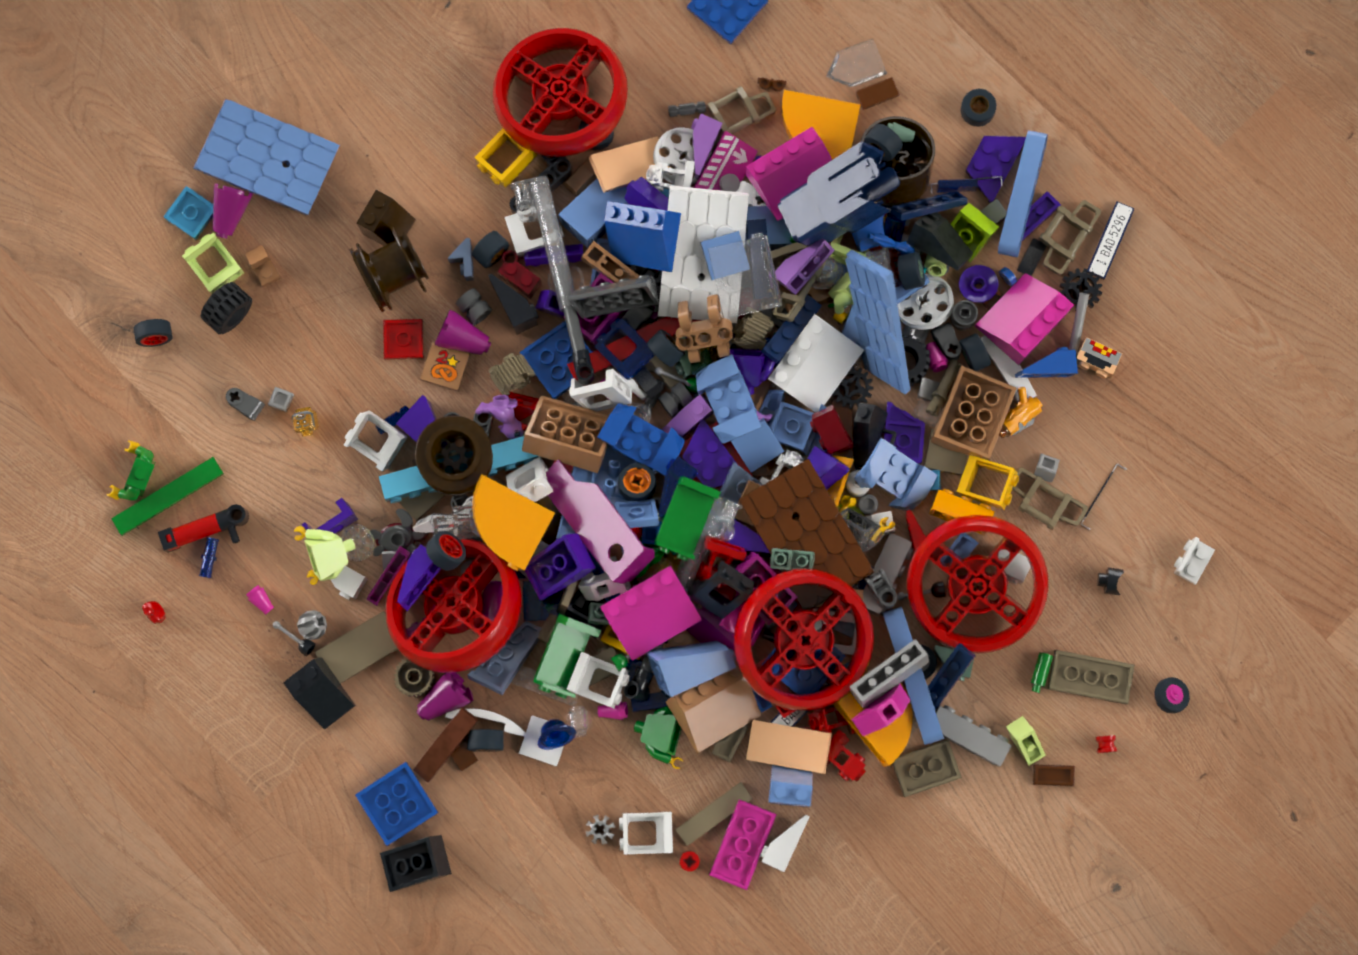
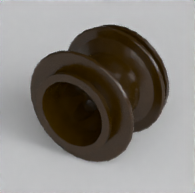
M392 225L390 228L396 239L395 241L369 254L362 249L359 243H356L357 250L349 249L367 288L381 312L385 311V306L390 310L393 309L390 303L391 293L415 281H418L423 292L426 293L427 290L421 278L429 279L406 232L403 231V236L399 237Z
M446 416L434 420L421 432L415 447V459L420 474L429 486L440 493L458 496L474 491L481 474L488 477L493 464V452L486 432L476 422L462 416ZM457 440H463L464 445L462 447L456 446ZM443 442H449L450 446L448 449L441 447ZM466 451H472L473 456L471 458H466ZM453 452L460 455V459L456 462L453 459H449L450 454ZM438 455L444 456L442 463L436 461ZM462 464H466L468 466V468L465 471H460V466ZM451 466L453 467L454 471L452 473H446V467Z

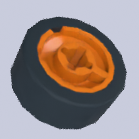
M634 463L626 466L619 474L618 487L620 494L627 501L650 499L656 490L654 472L644 464ZM640 481V485L638 486L634 482Z

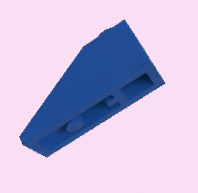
M1068 347L1057 348L1055 352L1017 372L1015 378L1071 377L1078 373L1076 350H1068Z

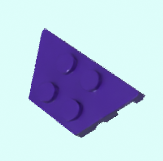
M984 136L966 169V173L971 179L1002 176L1003 184L1025 143L1026 137ZM1001 177L974 181L978 189L986 196L989 203L993 202L1001 188Z
M887 402L886 412L888 416L885 422V429L895 431L897 434L893 446L916 463L921 464L925 423L918 418H914L905 410L899 409L893 403ZM884 433V440L890 443L892 434Z
M702 419L682 458L703 485L716 488L723 485L733 462L736 463V461L705 420Z

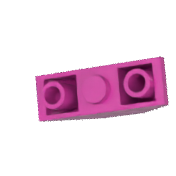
M899 683L851 720L862 736L868 735L888 726L901 716L910 698Z

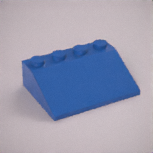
M607 201L605 226L610 254L624 264L672 272L681 213Z

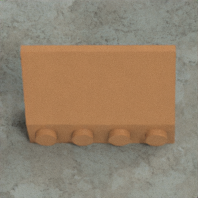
M961 366L930 442L948 450L989 460L1017 388Z
M541 395L524 434L522 451L554 461L560 460L561 463L598 473L608 444L597 438L609 415Z
M737 659L734 661L737 668L677 694L666 701V704L697 754L761 716L752 687L744 678Z

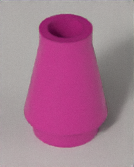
M936 342L928 343L926 350H929L930 369L933 372L945 370L948 367L947 358Z
M259 585L246 594L249 598L248 601L265 615L274 608L264 588H261Z
M621 700L619 705H615L614 709L606 705H599V718L604 717L617 720L627 718V702H622Z

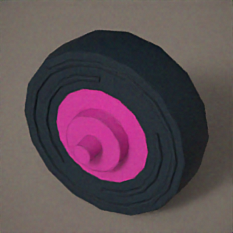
M1169 677L1161 680L1156 685L1154 691L1155 701L1164 712L1175 714L1183 711L1188 706L1190 700L1189 690L1182 680Z

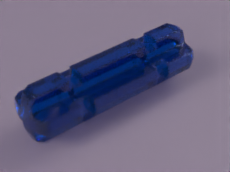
M403 406L399 412H394L385 418L384 421L394 427L409 410L408 406ZM375 425L380 434L385 433L384 430Z

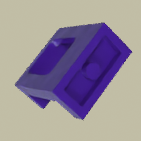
M340 498L336 501V504L341 513L317 529L337 534L357 521L358 518L349 504L343 498ZM306 522L302 524L306 530L312 529Z

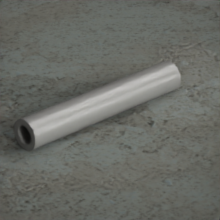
M1079 293L1068 349L1076 350V353L1079 350L1089 294Z

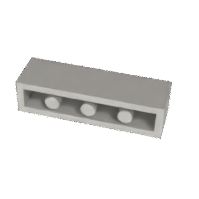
M890 532L873 569L874 573L870 577L879 573L880 569H883L895 590L897 584L894 581L897 576L901 578L905 566L902 565L904 559L909 560L913 548H910L912 542ZM866 585L863 591V602L868 612L878 617L880 612L883 613L886 609L881 608ZM888 594L882 596V600L885 603H889L886 601Z
M916 639L852 684L850 686L851 694L861 707L865 709L929 662L928 654Z
M947 705L944 708L939 706L936 715L944 738L991 764L1001 767L1012 746L1008 743L1009 739L999 734L997 737L992 735L989 728L981 724L979 727L972 724L973 720L965 715L960 717L954 714L955 710Z

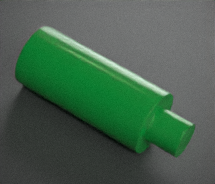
M1039 652L1030 682L1033 684L1032 692L1039 693L1041 687H1045L1053 659L1052 655Z

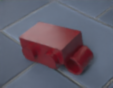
M508 250L502 255L503 265L497 271L499 277L531 299L542 285L541 279L519 263L518 256L514 251ZM514 256L516 259L513 263H507L506 258Z
M834 405L812 414L810 425L814 433H819L821 437L819 443L823 450L827 449L828 453L831 454L835 451L841 453L854 447Z

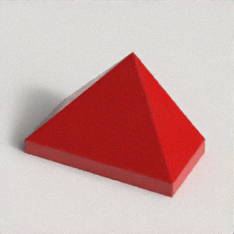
M510 392V395H508L509 399L516 398L518 404L514 408V413L518 421L534 413L539 398Z

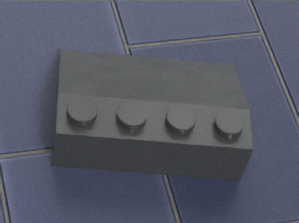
M641 275L637 279L632 280L625 278L616 283L604 282L600 286L595 287L583 286L568 296L569 302L582 319L659 304L656 281L653 276Z

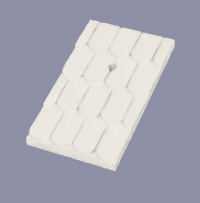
M670 186L667 211L681 213L673 270L672 272L662 271L658 316L678 318V302L688 301L689 311H692V319H709L707 297L717 294L720 301L722 318L729 319L731 323H737L742 272L711 281L700 242L739 231L744 247L749 193Z

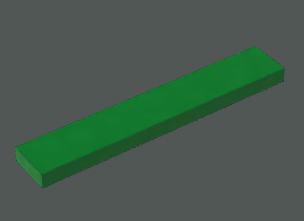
M212 457L111 519L120 535L123 536L224 475L216 459Z

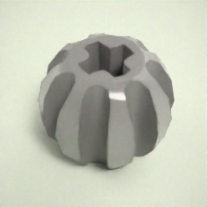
M312 610L306 611L299 617L297 627L300 635L305 639L315 640L325 634L327 622L321 612Z
M599 814L593 816L595 823L592 824L588 820L586 826L592 828L589 832L585 831L586 836L588 837L593 834L594 838L591 842L594 844L597 843L598 838L601 839L602 845L607 844L605 837L609 836L613 839L615 835L609 832L610 828H615L614 822L607 825L606 822L610 817L604 815L603 821H600ZM597 825L605 826V833L603 835L601 833L596 834Z

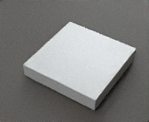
M532 715L519 754L557 766L570 728H568L567 732L562 725Z

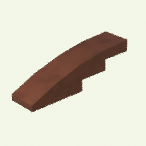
M464 707L461 708L413 770L429 783L439 769L447 762L452 753L460 746L478 719Z

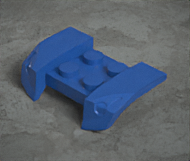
M618 403L609 415L597 438L611 445L614 448L613 450L636 463L644 464L651 468V470L653 469L667 477L681 452L685 440L672 427L669 433H666L634 415L637 407Z

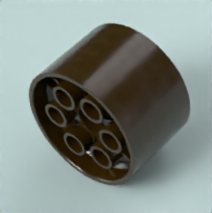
M893 116L880 119L871 124L861 138V141H864L865 136L876 124L887 126L888 123L895 122L915 131L913 142H902L903 149L891 161L881 160V163L884 162L886 166L879 169L880 172L888 167L893 168L896 172L900 171V173H896L900 180L899 187L875 201L883 200L884 203L882 205L895 206L918 200L928 189L936 150L934 139L922 124L906 117Z

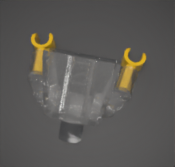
M848 495L841 497L842 508L839 507L838 509L861 550L863 552L870 551L885 535L884 531L895 526V522L892 521L886 526V521L889 517L882 518L880 520L881 527L878 529V524L849 508L855 506L856 498H850Z

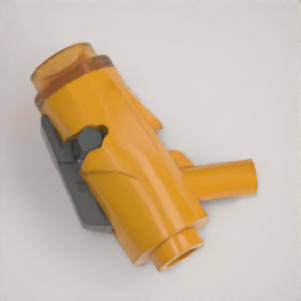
M1018 387L1019 402L1015 408L1008 410L999 434L1001 438L1015 435L1034 424V417L1042 412L1041 407L1043 405L1037 397L1032 398L1030 396L1027 398L1026 387Z

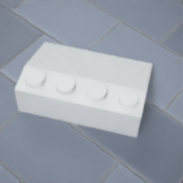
M814 314L768 379L817 413L821 404H826L864 349Z

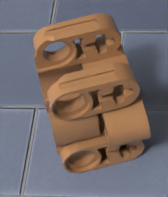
M717 294L707 297L709 319L692 322V311H689L688 301L678 302L680 327L676 331V346L680 350H687L690 363L701 362L700 348L715 345L717 346L720 358L730 356L729 341L733 336L732 323L729 319L722 318L720 301Z

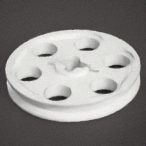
M680 127L664 133L654 148V164L656 165V162H664L675 169L684 170L687 160L694 161L693 147L690 145L693 130ZM671 135H678L681 138V142H672ZM659 149H667L669 156L662 157L659 154ZM684 153L686 157L681 160L679 157ZM664 173L663 178L674 184L675 175ZM693 178L691 185L695 184L697 179Z
M925 274L929 278L930 283L925 288H921L913 293L909 299L903 300L898 304L899 318L905 325L913 329L928 330L943 324L949 318L954 307L953 293L949 284L940 277ZM938 287L945 288V292L942 294H936L934 291ZM927 298L928 303L925 302L924 304H922L921 307V301H924ZM940 304H946L948 306V308L945 311L937 310V307ZM907 309L914 311L910 317L904 316L903 312ZM925 315L932 317L931 321L927 323L922 322L921 318Z

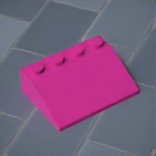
M811 127L747 165L746 176L776 220L779 221L783 219L777 205L781 202L780 199L805 184L811 173L830 162L832 158L814 128Z
M1025 273L976 323L975 327L1019 366L1070 312L1074 304L1059 291Z
M671 566L600 607L632 661L702 620Z

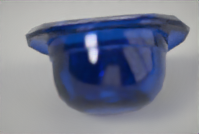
M551 719L541 727V736L538 739L537 745L543 750L560 748L575 738L576 730L574 727L565 724L562 720Z

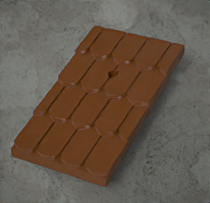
M809 458L739 499L770 554H772V548L815 552L813 569L831 573L841 578L850 586L874 573L869 561ZM779 569V570L781 571V573L786 572V571H790V570ZM812 584L790 587L792 592L798 597L796 599L802 609L812 610L824 603L834 593L824 587Z

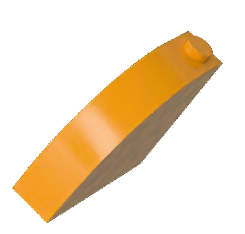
M784 90L782 119L790 140L813 127L823 141L832 160L852 148L860 104Z
M483 474L480 475L472 502L473 518L477 531L485 544L494 553L509 562L507 566L516 571L519 568L525 570L555 513Z
M901 682V683H900L901 686L903 687V689L905 690L906 694L908 695L907 690L905 689L903 683ZM851 692L833 704L884 767L891 765L903 752L910 738L913 723L910 701L903 714L891 724L865 736L861 735L851 720L864 710Z

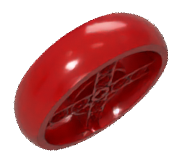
M573 28L547 29L534 33L520 41L502 60L493 84L494 110L505 132L525 149L552 157L576 155L597 146L613 132L623 116L628 95L626 73L616 53L598 37ZM551 51H578L568 64H554L543 68L533 61L534 58ZM600 62L609 70L613 82L612 96L606 108L588 97L589 86L586 79ZM515 76L532 87L531 96L534 104L519 123L512 116L508 105V93ZM571 76H576L574 79H568ZM575 100L579 101L576 104H572V102ZM594 110L593 113L587 114L588 111ZM577 116L589 124L577 132L566 135H542V132L552 120H567ZM537 119L540 120V121L537 122V123H533L534 120H537Z
M989 515L961 516L935 528L923 539L916 549L907 573L909 603L916 619L924 630L935 640L949 648L955 649L961 643L975 654L1002 650L1021 640L1038 622L1048 598V570L1044 557L1036 543L1016 525ZM974 531L990 532L1003 537L988 556L971 555L963 559L943 544L956 535ZM1001 550H1007L1009 555L1001 558L998 556V553ZM1020 550L1026 556L1033 574V594L1027 609L1007 594L1008 579L1004 570ZM948 555L952 560L949 563H943L940 560L941 557ZM928 559L949 575L947 587L951 600L936 618L928 609L922 591L923 572ZM988 565H993L996 567V570L993 573H988L985 571V568ZM959 568H965L968 572L960 576L956 571ZM981 581L982 587L977 586L975 588L974 582L979 583ZM991 593L999 595L998 599L994 601L990 600L988 596ZM962 596H968L970 601L962 603L959 599ZM1011 605L1015 609L1013 612L1007 613L1004 611V608ZM994 610L1011 624L1005 630L987 636H968L953 631L968 612L982 614ZM949 611H955L958 614L955 618L947 617Z
M459 538L466 549L465 559L475 560L461 576H449L439 581L435 578L432 579L421 593L425 596L424 612L426 618L410 637H408L406 631V610L397 602L407 562L395 576L386 601L387 627L397 649L404 657L417 666L441 673L466 671L491 659L505 646L512 636L521 612L522 594L519 579L515 570L507 566L509 562L499 557L483 542ZM499 573L503 594L499 611L492 622L482 614L483 599L481 592L493 577ZM469 629L479 636L477 640L461 649L445 653L432 652L446 634H460Z
M816 569L790 570L777 574L763 582L744 603L736 621L734 632L736 659L748 684L768 702L791 710H815L829 706L851 692L850 686L864 676L871 660L874 644L872 620L861 597L841 578ZM802 584L817 585L834 592L816 611L802 609L791 612L775 596L786 588ZM779 606V615L773 616V609ZM835 606L836 612L834 615L830 616L829 609L830 607ZM762 610L777 626L774 635L776 652L758 670L752 656L751 634L755 620ZM850 610L856 627V645L848 667L845 668L831 653L834 645L832 627ZM793 620V629L787 630V623ZM821 620L822 627L819 630H815V623ZM802 636H805L806 643L802 642ZM790 649H793V651H794L793 657L790 658V659H787V658H786V653H787V651L790 650ZM817 649H821V656L815 659L814 652ZM834 663L835 669L829 673L828 666ZM779 664V671L773 674V665ZM817 667L833 683L823 690L802 695L790 694L774 687L792 668L808 670Z

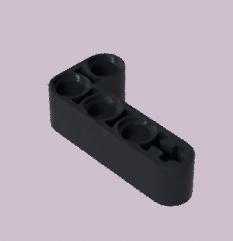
M541 155L543 162L548 167L512 197L509 204L513 214L536 207L570 177L572 167L570 161L565 156L547 158ZM561 165L568 167L565 172L558 171ZM546 178L553 179V182L549 185L543 183ZM536 190L539 193L536 197H530V191ZM516 204L522 205V208H521V209L518 208V207L516 208L515 205H516Z

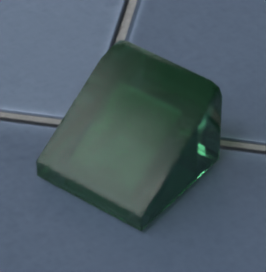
M708 349L701 352V362L692 363V375H696L704 367L713 363Z

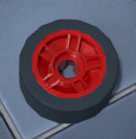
M164 319L141 321L133 327L135 342L139 346H160L173 339L171 324Z
M439 531L426 545L427 554L431 561L446 571L454 570L465 560L466 549L457 536L448 531Z

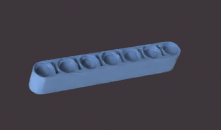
M1030 130L1027 132L999 241L998 254L1018 257L1047 144L1048 134Z
M902 607L883 612L895 653L913 641ZM922 668L906 678L904 682L924 744L927 745L943 740L944 737Z

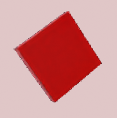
M423 319L383 320L384 360L424 359Z

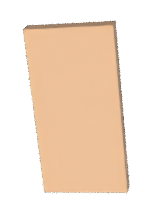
M658 136L589 156L590 163L603 193L626 187L632 180L636 181L640 177L647 180L646 173L649 166L655 165L653 153L655 145L659 140ZM660 148L659 154L662 157H667L664 149Z
M753 720L746 760L825 774L832 733Z

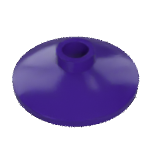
M974 265L967 268L960 276L959 289L967 300L974 303H983L990 300L996 294L998 278L989 267ZM976 284H981L982 288L977 289L975 286Z

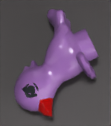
M507 395L494 396L493 401L489 404L481 402L475 411L478 415L483 413L491 414L495 419L502 422L503 425L498 426V428L510 440L522 437L528 427L527 424L521 423L515 418L514 408L517 407L516 398L509 399Z

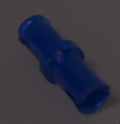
M207 537L204 554H201L202 564L199 576L211 578L214 561H217L215 556L219 539Z

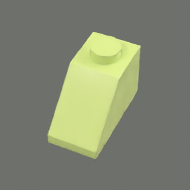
M1023 716L1006 726L1012 741L1028 766L1046 756L1034 729Z

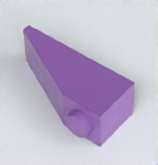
M703 114L700 115L699 119L695 118L691 129H693V160L695 162L694 178L697 180L722 127V122Z
M822 238L786 259L772 275L781 285L796 295L835 250Z
M705 395L697 396L662 431L669 433L672 427L684 438L699 425L702 419L706 420L714 413L709 400Z

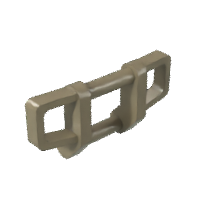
M741 86L718 101L707 104L710 113L713 115L712 119L722 122L721 132L727 131L731 134L753 123L761 122L760 119L776 111L767 92L749 98ZM765 97L770 106V111L758 116L751 101ZM740 98L750 116L728 128L718 109Z
M1083 200L1073 213L1065 207L1059 206L1056 210L1057 214L1050 225L1039 237V240L1049 248L1043 266L1058 276L1063 274L1070 261L1073 262L1076 257L1075 253L1087 234L1092 232V227L1101 214L1099 208L1086 200ZM1082 207H1086L1095 213V217L1090 225L1075 217ZM1062 219L1081 230L1069 250L1057 244L1051 238ZM1052 251L1067 259L1060 270L1048 263Z
M826 261L801 288L798 296L780 291L781 284L777 279H775L772 286H769L767 293L779 300L773 311V315L777 319L792 322L803 307L804 299L815 279H818L821 275ZM786 303L793 305L788 314H781Z
M1022 467L1018 469V476L1023 473L1034 480L1027 494L1018 487L1012 488V490L1024 498L1018 508L1020 512L1028 513L1048 525L1047 528L1053 530L1058 520L1073 526L1080 524L1088 510L1086 505L1072 498L1068 493L1064 494L1042 481L1043 478L1035 476ZM1038 487L1062 501L1052 519L1028 505ZM1069 502L1082 509V513L1077 521L1061 516Z

